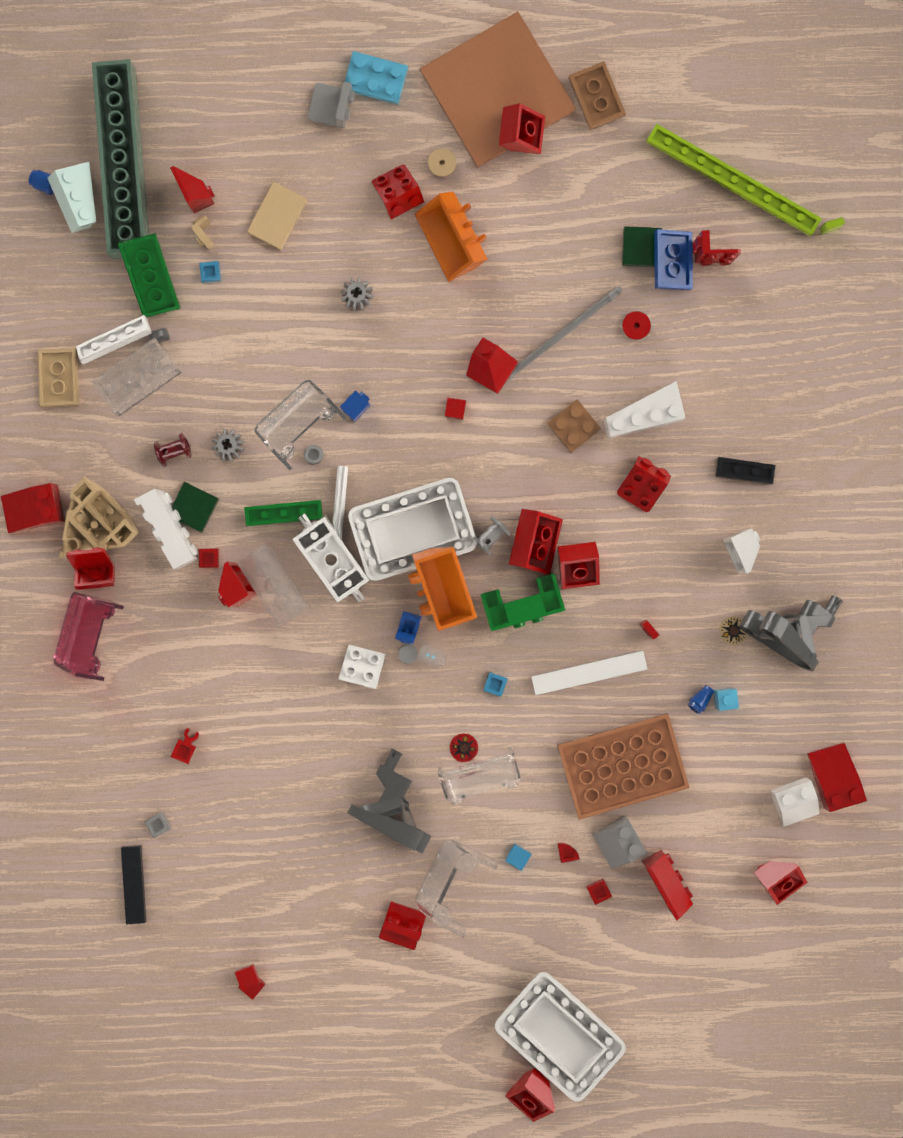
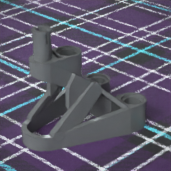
M832 595L824 609L816 602L806 600L798 615L785 614L781 616L773 611H768L767 615L763 617L753 610H748L739 628L793 664L812 672L819 663L816 659L817 654L812 635L817 626H832L836 619L834 615L843 601L839 597Z
M391 749L384 765H380L376 772V775L385 787L379 802L360 807L351 804L347 813L402 845L423 854L431 835L416 827L409 809V803L404 798L412 781L394 772L403 754ZM401 813L403 822L389 818V816Z

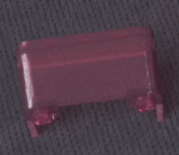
M73 592L68 603L55 651L54 665L76 677L104 681L105 677L97 674L101 663L98 657L95 656V651L104 619H110L115 614L116 608L123 610L124 606L103 598Z

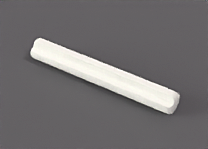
M346 466L337 467L332 525L341 540L348 467Z

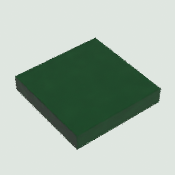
M624 226L622 266L654 267V231L662 228Z
M184 482L171 508L178 511L181 517L179 522L203 533L219 498Z

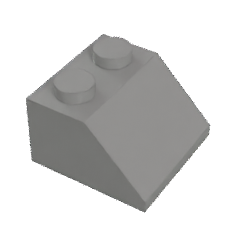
M626 816L592 834L611 868L631 863L647 854Z

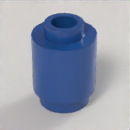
M33 170L29 176V185L49 195L54 194L47 179L51 174L41 170Z

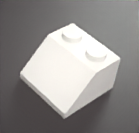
M753 529L743 530L723 539L738 574L751 572L760 545L758 542H760V538Z
M806 777L769 790L783 827L820 814L818 797L813 783Z

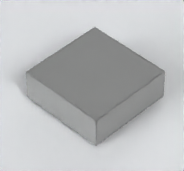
M163 811L145 821L153 838L172 828Z

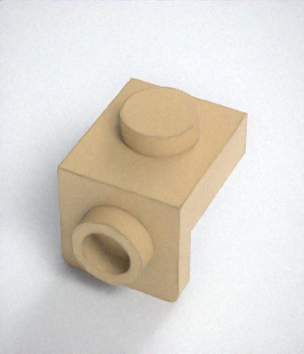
M204 216L197 218L190 228L197 235L194 239L201 247L205 245L209 250L214 244L203 230L211 223Z

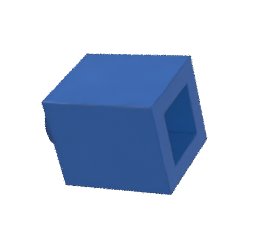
M355 390L340 408L356 422L370 407L368 402L370 399L362 391L358 393Z

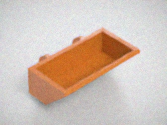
M454 191L439 193L414 214L448 282L476 269L488 260L480 245L487 237L485 234L479 237L475 235L471 227L473 223L471 220L468 221L465 215L471 209V205L467 203L462 207Z
M454 547L430 548L412 555L417 571L408 575L411 584L422 583L423 589L419 590L417 595L419 597L426 595L428 600L419 606L421 615L432 614L438 631L477 618Z

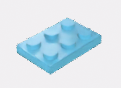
M353 51L345 82L352 84V89L356 94L399 105L408 66Z

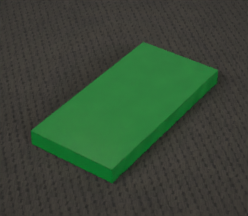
M152 233L118 242L142 316L145 315L147 318L180 309L181 307L157 234Z

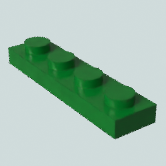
M321 500L244 507L247 527L300 522L298 518L303 514L310 521L323 518Z

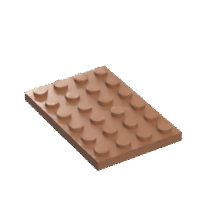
M668 713L557 745L579 820L690 788Z

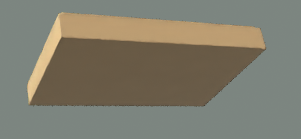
M273 181L247 233L282 251L308 200Z
M77 349L38 350L39 407L79 406Z

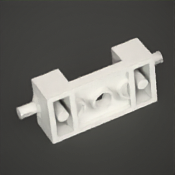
M305 514L300 516L298 519L305 528L293 538V541L337 603L349 594H353L358 603L361 602L365 597L361 594L359 588L368 582L369 578L362 566L357 563L337 535L335 528L328 518L324 516L320 520L311 523ZM327 555H335L337 562L334 565L327 564L325 560Z

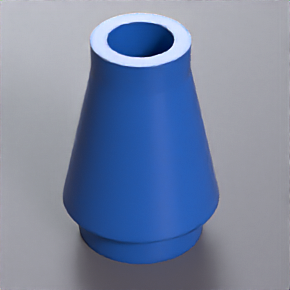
M705 685L689 699L688 707L697 714L704 712L714 690Z

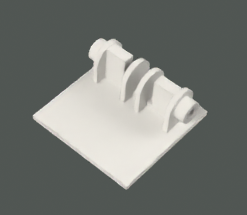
M348 645L339 680L376 689L386 654Z

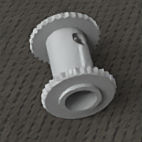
M493 516L490 519L494 523L478 539L475 536L473 537L477 542V546L488 555L492 554L488 549L504 533L510 536L504 524Z

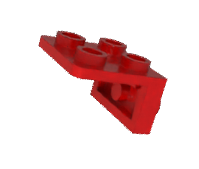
M406 165L395 167L372 180V185L382 199L390 219L425 202L419 185Z
M702 230L694 242H692L695 263H701V266H710L712 263H720L722 266L730 265L741 254V249L710 250V230Z
M638 456L631 471L619 487L617 494L641 510L649 512L669 484L671 475L665 469L653 465L649 459Z
M95 547L90 550L76 549L66 553L67 559L75 570L74 588L76 590L114 586L115 565L105 549Z

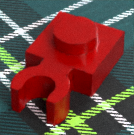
M189 728L184 732V741L178 739L170 756L188 765L196 750V746L192 745V743L199 737V733L196 732L195 736L190 738L188 736Z

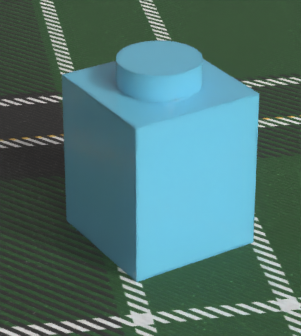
M725 688L714 690L715 709L719 711L739 709L737 689Z

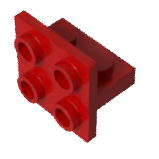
M391 901L379 938L415 950L417 942L420 940L427 914Z

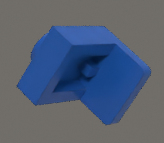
M403 611L395 639L404 644H414L422 616Z

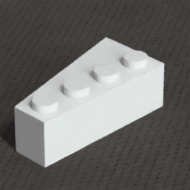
M677 381L606 417L604 425L607 438L611 439L681 422L686 419Z
M153 489L134 499L137 506L142 505L144 509L142 515L145 520L154 526L152 533L159 542H163L161 548L173 569H180L198 560V551L195 545L190 543L188 539L190 535L187 529L182 527L179 522L181 517L176 509L172 510L171 503L173 501L168 493Z

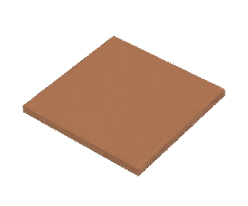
M519 12L512 14L420 68L421 74L477 168L508 151V149L499 146L503 107L521 103L545 116L544 129L576 111L571 99Z

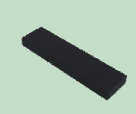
M142 845L122 846L121 858L126 925L146 923Z

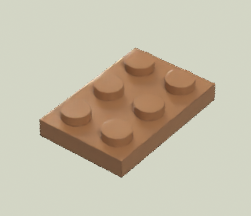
M605 61L569 75V81L589 130L625 117V110Z

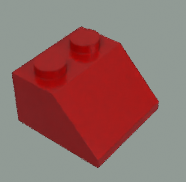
M521 103L503 107L499 146L514 152L541 154L545 116Z
M596 542L557 546L562 589L600 585L599 554Z

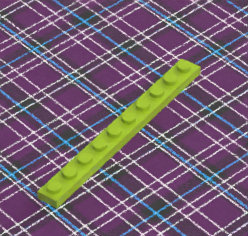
M657 123L646 141L651 146L810 237L822 219Z

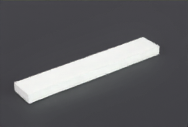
M642 650L531 676L535 695L647 670V664Z

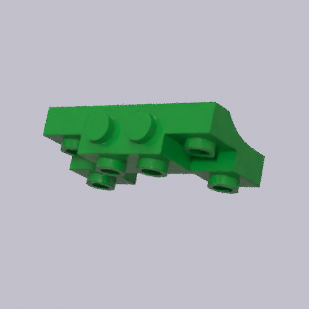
M555 573L536 578L539 594L504 604L499 589L480 594L490 630L495 631L509 626H514L515 629L525 626L524 622L532 620V623L543 621L544 616L566 611Z

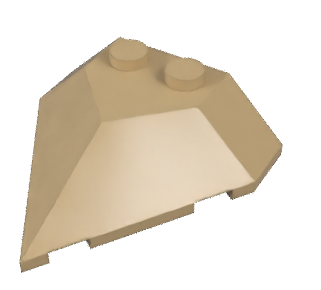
M83 477L70 492L71 501L69 510H67L62 538L64 541L59 558L66 557L67 552L76 549L90 550L99 547L107 550L124 547L139 533L133 518L105 489L86 477Z

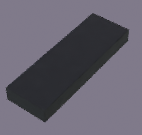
M718 457L715 476L773 484L776 465Z

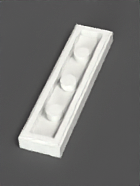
M145 315L76 346L80 362L84 365L151 334L152 332Z

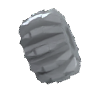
M351 278V285L344 283L346 289L341 290V294L345 295L341 298L342 302H347V308L352 306L353 311L357 310V306L364 310L363 304L370 305L367 299H373V295L370 294L373 291L372 287H367V281L361 284V278L357 279V283H354L353 278ZM359 291L360 295H358V297L355 298L354 294H356V292Z
M223 429V436L217 432L216 435L219 439H212V442L217 444L212 446V450H218L215 456H221L222 461H225L228 457L231 462L233 461V455L240 458L237 452H244V449L239 446L245 444L243 440H239L241 435L239 433L235 435V430L231 429L229 434L226 429ZM228 441H230V443L232 444V447H231V448L228 447V450H227V448L224 446V444H225V443H228Z

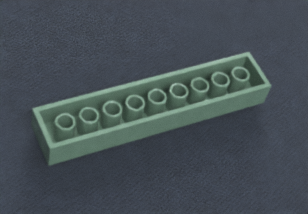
M130 59L92 62L107 254L112 259H123L118 242L149 234L136 68Z

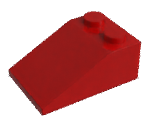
M47 483L32 486L1 496L8 533L65 522L57 484Z
M845 743L807 753L823 809L832 812L867 801L862 782Z

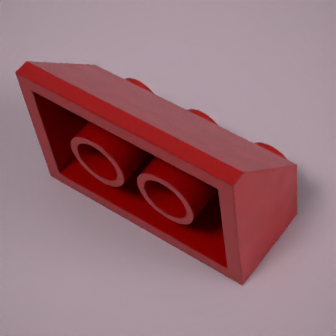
M521 509L509 565L550 575L563 519L540 511Z
M229 561L224 563L218 588L220 593L218 598L228 608L239 607L255 597L257 593L238 563Z
M660 850L642 860V863L677 921L693 905L690 899L693 895L688 887H683L681 883L683 878L678 870L674 871L671 866L674 862L669 853L665 854Z

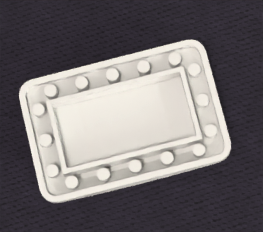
M446 478L356 506L350 510L348 515L365 573L373 581H379L416 569L412 555L430 548L454 547L458 556L471 552L477 545V542L473 539L475 533L460 485L454 478Z
M547 972L538 973L495 1022V1029L500 1036L564 1094L577 1102L583 1100L623 1056L626 1049L625 1043L615 1032Z

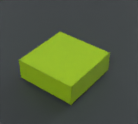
M840 217L825 222L820 228L821 234L840 229L845 224L844 218Z

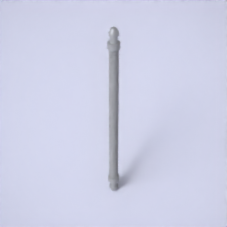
M616 287L612 292L606 293L605 297L574 319V321L551 337V339L547 340L540 348L538 347L536 351L520 361L508 379L514 378L513 376L516 373L520 372V370L533 362L535 358L537 359L539 355L555 345L558 340L560 341L562 337L564 338V336L568 335V333L599 311L608 302H612L615 296L621 293L622 288Z

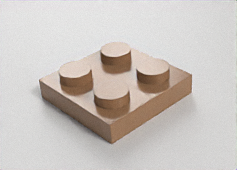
M578 399L547 423L570 453L601 429Z

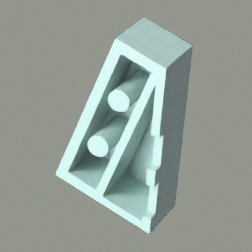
M89 162L55 170L47 179L71 233L88 229L96 222Z

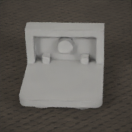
M343 82V87L340 88L316 83L308 119L313 122L345 129L346 121L350 119V103H353L355 97L352 84Z

